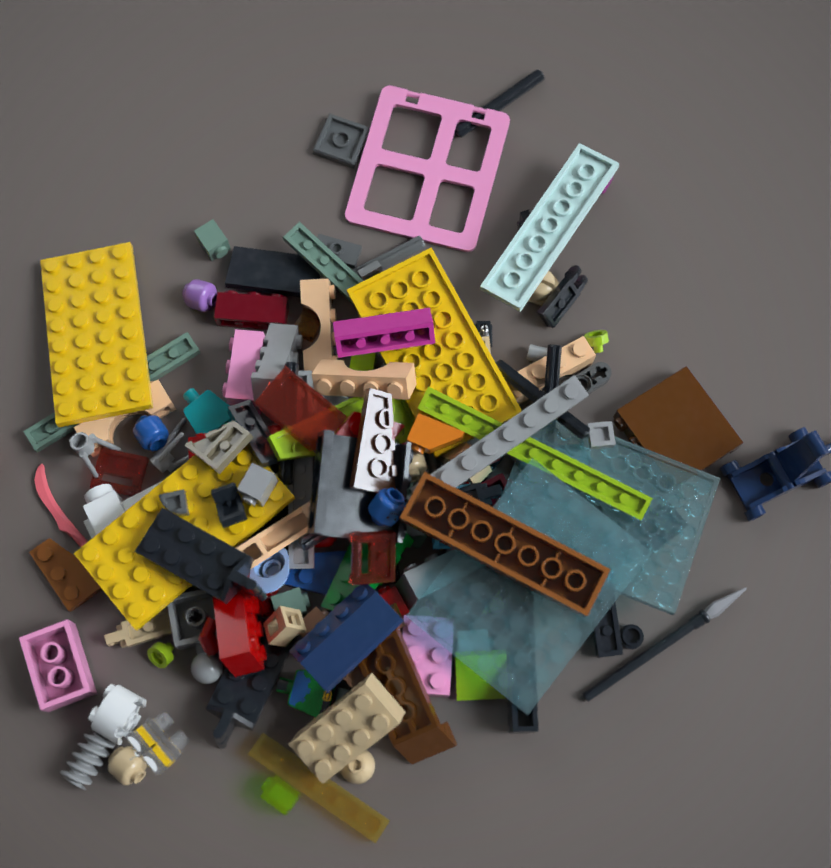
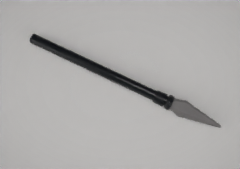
M742 588L712 602L705 610H700L698 614L689 619L687 623L582 693L586 701H591L693 630L702 627L705 623H709L710 619L718 617L746 591V588Z

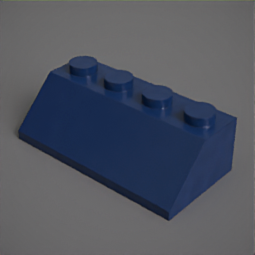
M363 581L340 604L335 606L322 621L318 622L306 636L299 640L289 652L328 693L403 622V619L376 590Z

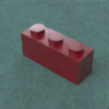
M226 290L224 292H217L214 319L217 326L268 330L270 323L287 324L289 303L287 297L280 294L265 296L257 292L240 294L233 290Z

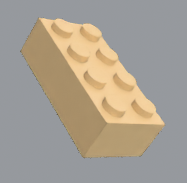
M370 673L299 730L289 745L323 784L398 726L405 711L378 679Z

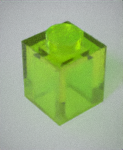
M275 775L274 778L269 776L261 787L263 793L260 797L286 816L303 793L279 775Z

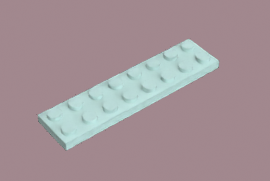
M579 143L481 284V291L521 312L619 168V163Z

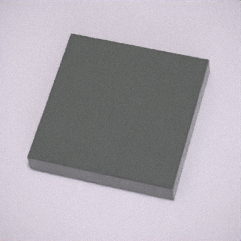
M329 113L313 148V154L355 168L367 141L370 127Z

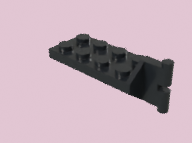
M164 508L161 509L135 549L137 554L225 604L240 590L259 601H264L267 598V594L257 582L248 577L254 561L251 556Z
M258 615V622H261L264 633L263 637H260L261 645H264L267 659L263 660L264 670L235 677L226 667L206 707L208 712L220 718L216 729L213 731L214 739L220 749H224L227 746L235 726L251 731L254 730L290 654L289 650L293 648L298 637L297 635L286 647L270 645L263 625L267 619Z

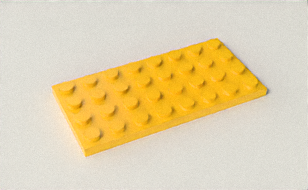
M131 242L40 260L56 425L64 427L152 409L150 377Z
M432 247L347 289V293L360 318L430 308L435 344L379 352L386 365L390 362L414 363L416 386L409 400L405 399L415 419L418 413L449 425L417 409L428 386L503 424L522 411ZM464 432L461 442L436 451L433 454L435 458H438L464 442L467 443L475 439V437Z
M247 445L220 474L194 455L74 553L136 631L192 585L135 552V549L161 509H166L159 498L160 494L184 489L189 516L179 517L234 548L242 544L295 499L294 495L276 476L278 482L264 507L258 504L251 506L243 501L248 520L226 528L222 527L211 490L230 483H235L238 488L251 464L258 465ZM265 467V468H264V469H266V470H268V471L274 473L269 467Z

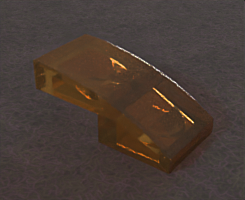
M303 306L302 313L294 325H298L299 335H302L303 339L313 342L321 329L320 319L314 311Z

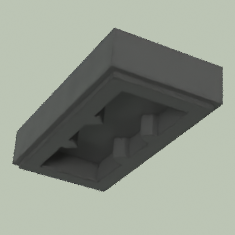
M318 234L317 238L348 267L356 268L362 251L361 245Z

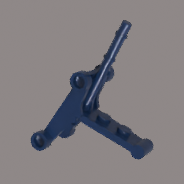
M803 427L788 435L791 444L780 447L743 467H740L737 460H733L719 469L723 477L728 476L747 510L744 514L748 521L751 522L766 514L762 506L763 504L811 481H814L818 488L831 483V471L827 472L819 462L822 457L831 453V443L825 445L816 430L808 433L807 429ZM761 474H769L773 479L772 485L764 486L760 482Z

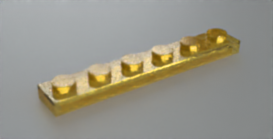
M265 733L261 734L248 754L374 843L378 841L390 822L389 819L331 779L322 784L301 758Z

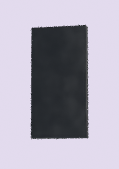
M234 246L225 280V287L301 297L300 280L321 279V275L299 254Z

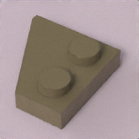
M233 420L218 430L206 433V438L196 443L192 441L187 442L185 447L220 474L254 437Z

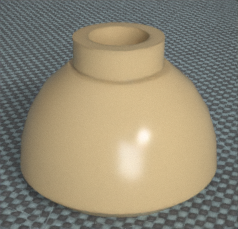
M364 751L340 770L343 778L352 784L365 783L374 773V758L369 751Z

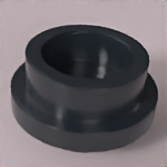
M628 624L620 630L621 642L624 648L633 650L642 645L644 634L638 626Z

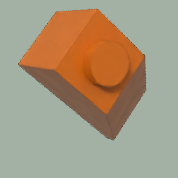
M418 413L408 435L407 442H412L411 449L413 452L421 455L424 452L431 454L461 442L464 432Z

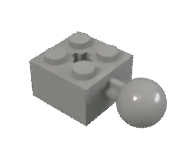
M202 590L182 593L168 605L174 645L179 650L196 646L197 656L192 661L191 673L195 680L202 684L214 683L223 673V662L217 654L212 656L205 654L199 642V636L207 617L215 619L213 596ZM197 613L203 616L199 623L193 621V619L197 618Z

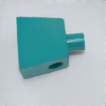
M191 388L184 393L183 398L189 405L184 408L183 412L196 434L218 430L223 425L232 421L227 413L230 405L212 391L206 390L203 394L199 395L194 388Z

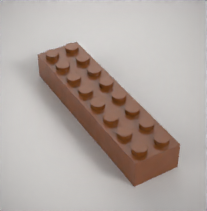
M426 472L423 473L400 516L401 522L581 617L588 616L611 570Z

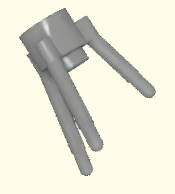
M182 418L171 432L166 445L157 450L150 459L162 473L166 470L171 473L178 466L189 460V455L173 463L172 461L175 457L170 453L184 436L183 432H180L178 435L177 433L186 422L185 418Z
M79 432L69 439L71 447L83 459L95 478L99 475L88 458V455L94 451V443L117 452L121 451L120 447L96 437L93 433L88 436L86 433Z

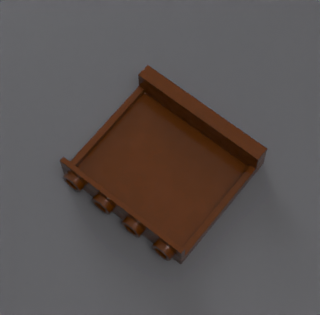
M687 366L616 410L613 416L617 429L621 432L624 431L628 437L627 440L630 447L634 451L637 450L642 456L643 465L646 469L652 470L656 476L655 480L662 490H666L668 494L728 453L731 454L743 444L741 438Z

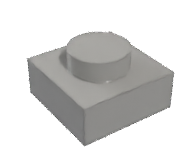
M612 421L587 424L591 430L588 435L589 449L613 448L616 445Z

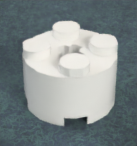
M110 684L103 694L105 699L100 707L95 706L88 720L92 722L91 730L117 745H121V738L123 736L129 737L141 719L138 711L140 706L146 707V699L121 685L115 686Z

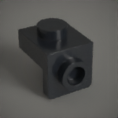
M235 483L211 490V495L216 504L223 528L248 520L241 495Z

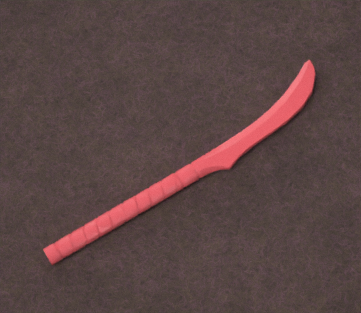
M41 464L36 470L34 479L36 490L42 502L56 520L59 531L67 533L79 547H82L88 541L56 503L48 486L45 466Z

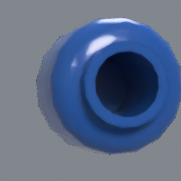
M144 415L137 420L133 428L135 438L145 450L157 451L167 443L169 431L158 416Z
M394 488L379 490L368 507L373 522L379 526L395 525L406 507L403 494Z

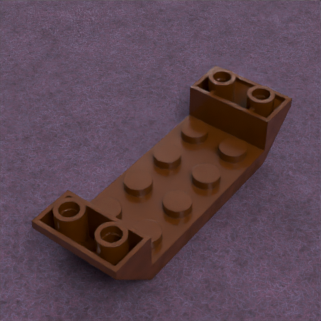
M391 604L390 606L402 618L397 604ZM403 620L358 665L364 678L372 673L405 711L400 724L392 729L388 735L393 746L413 765L451 749L458 744L448 721L440 723L400 631L401 628L406 626Z

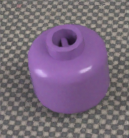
M194 279L185 285L182 296L186 306L189 308L208 312L216 306L217 289L212 283Z

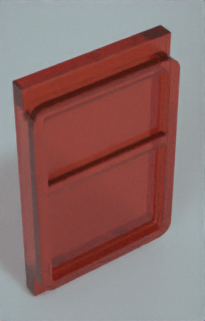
M287 366L268 384V387L254 402L260 411L314 453L316 451L317 433L324 429L334 431L335 433L347 418L344 413Z

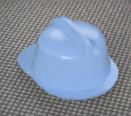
M285 548L281 549L250 569V579L255 580L265 593L276 591L286 582L290 569L287 550Z

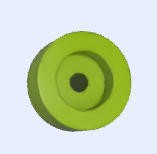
M595 330L584 335L589 345L594 348V353L603 352V345L609 342L606 330Z
M156 642L148 649V658L156 667L166 668L173 661L172 651L174 647L169 642L166 644Z

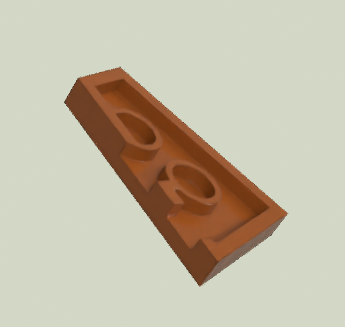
M48 538L29 552L69 612H72L103 590L78 558L51 538Z

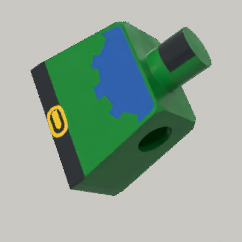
M297 669L294 680L283 677L279 678L276 692L289 695L288 706L316 718L331 706L336 686L327 693L307 670Z

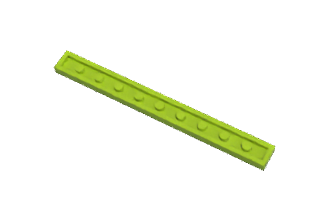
M429 386L417 408L479 440L503 425V423ZM531 437L507 453L641 521L653 499Z

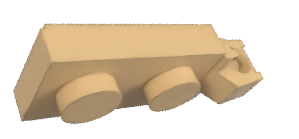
M168 608L160 611L138 631L126 620L116 626V632L106 634L104 637L109 647L121 644V648L170 635L172 634Z

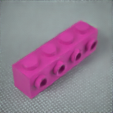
M430 308L333 322L338 358L435 344Z

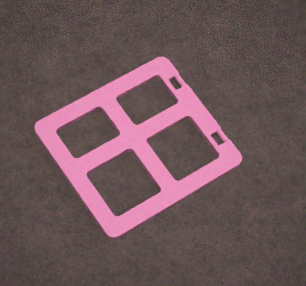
M395 86L384 87L378 100L346 207L345 218L347 222L410 239L421 236L426 243L463 252L473 251L477 245L508 132L509 116L504 112L483 109L474 105L424 93L411 92ZM407 96L419 99L418 104L405 102ZM394 107H402L441 117L442 120L430 159L425 160L382 149ZM473 112L484 114V120L472 118ZM467 121L473 125L491 130L482 166L478 172L450 166L446 163L455 129L459 122L465 123ZM377 166L424 177V183L412 220L408 221L364 209ZM441 182L474 189L464 231L461 233L429 225Z

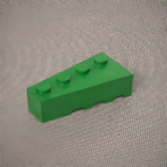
M407 533L403 543L398 544L352 539L321 607L330 613L335 606L340 604L363 581L368 583L374 590L379 585L382 586L387 579L385 577L393 565L396 566L402 559L401 554L406 547L410 548L414 540Z

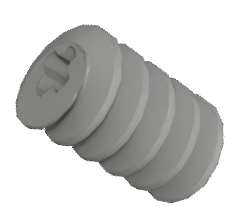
M93 731L92 735L84 733L83 736L88 741L87 744H77L82 752H72L76 761L66 762L70 771H60L66 780L84 790L86 789L82 784H92V780L88 775L96 776L98 774L94 765H104L100 756L109 757L110 754L106 747H115L112 741Z

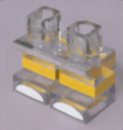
M165 711L155 718L149 717L143 725L125 737L136 752L142 755L141 758L155 775L164 773L183 754L181 750L190 741L181 729L171 738L165 731L175 721Z

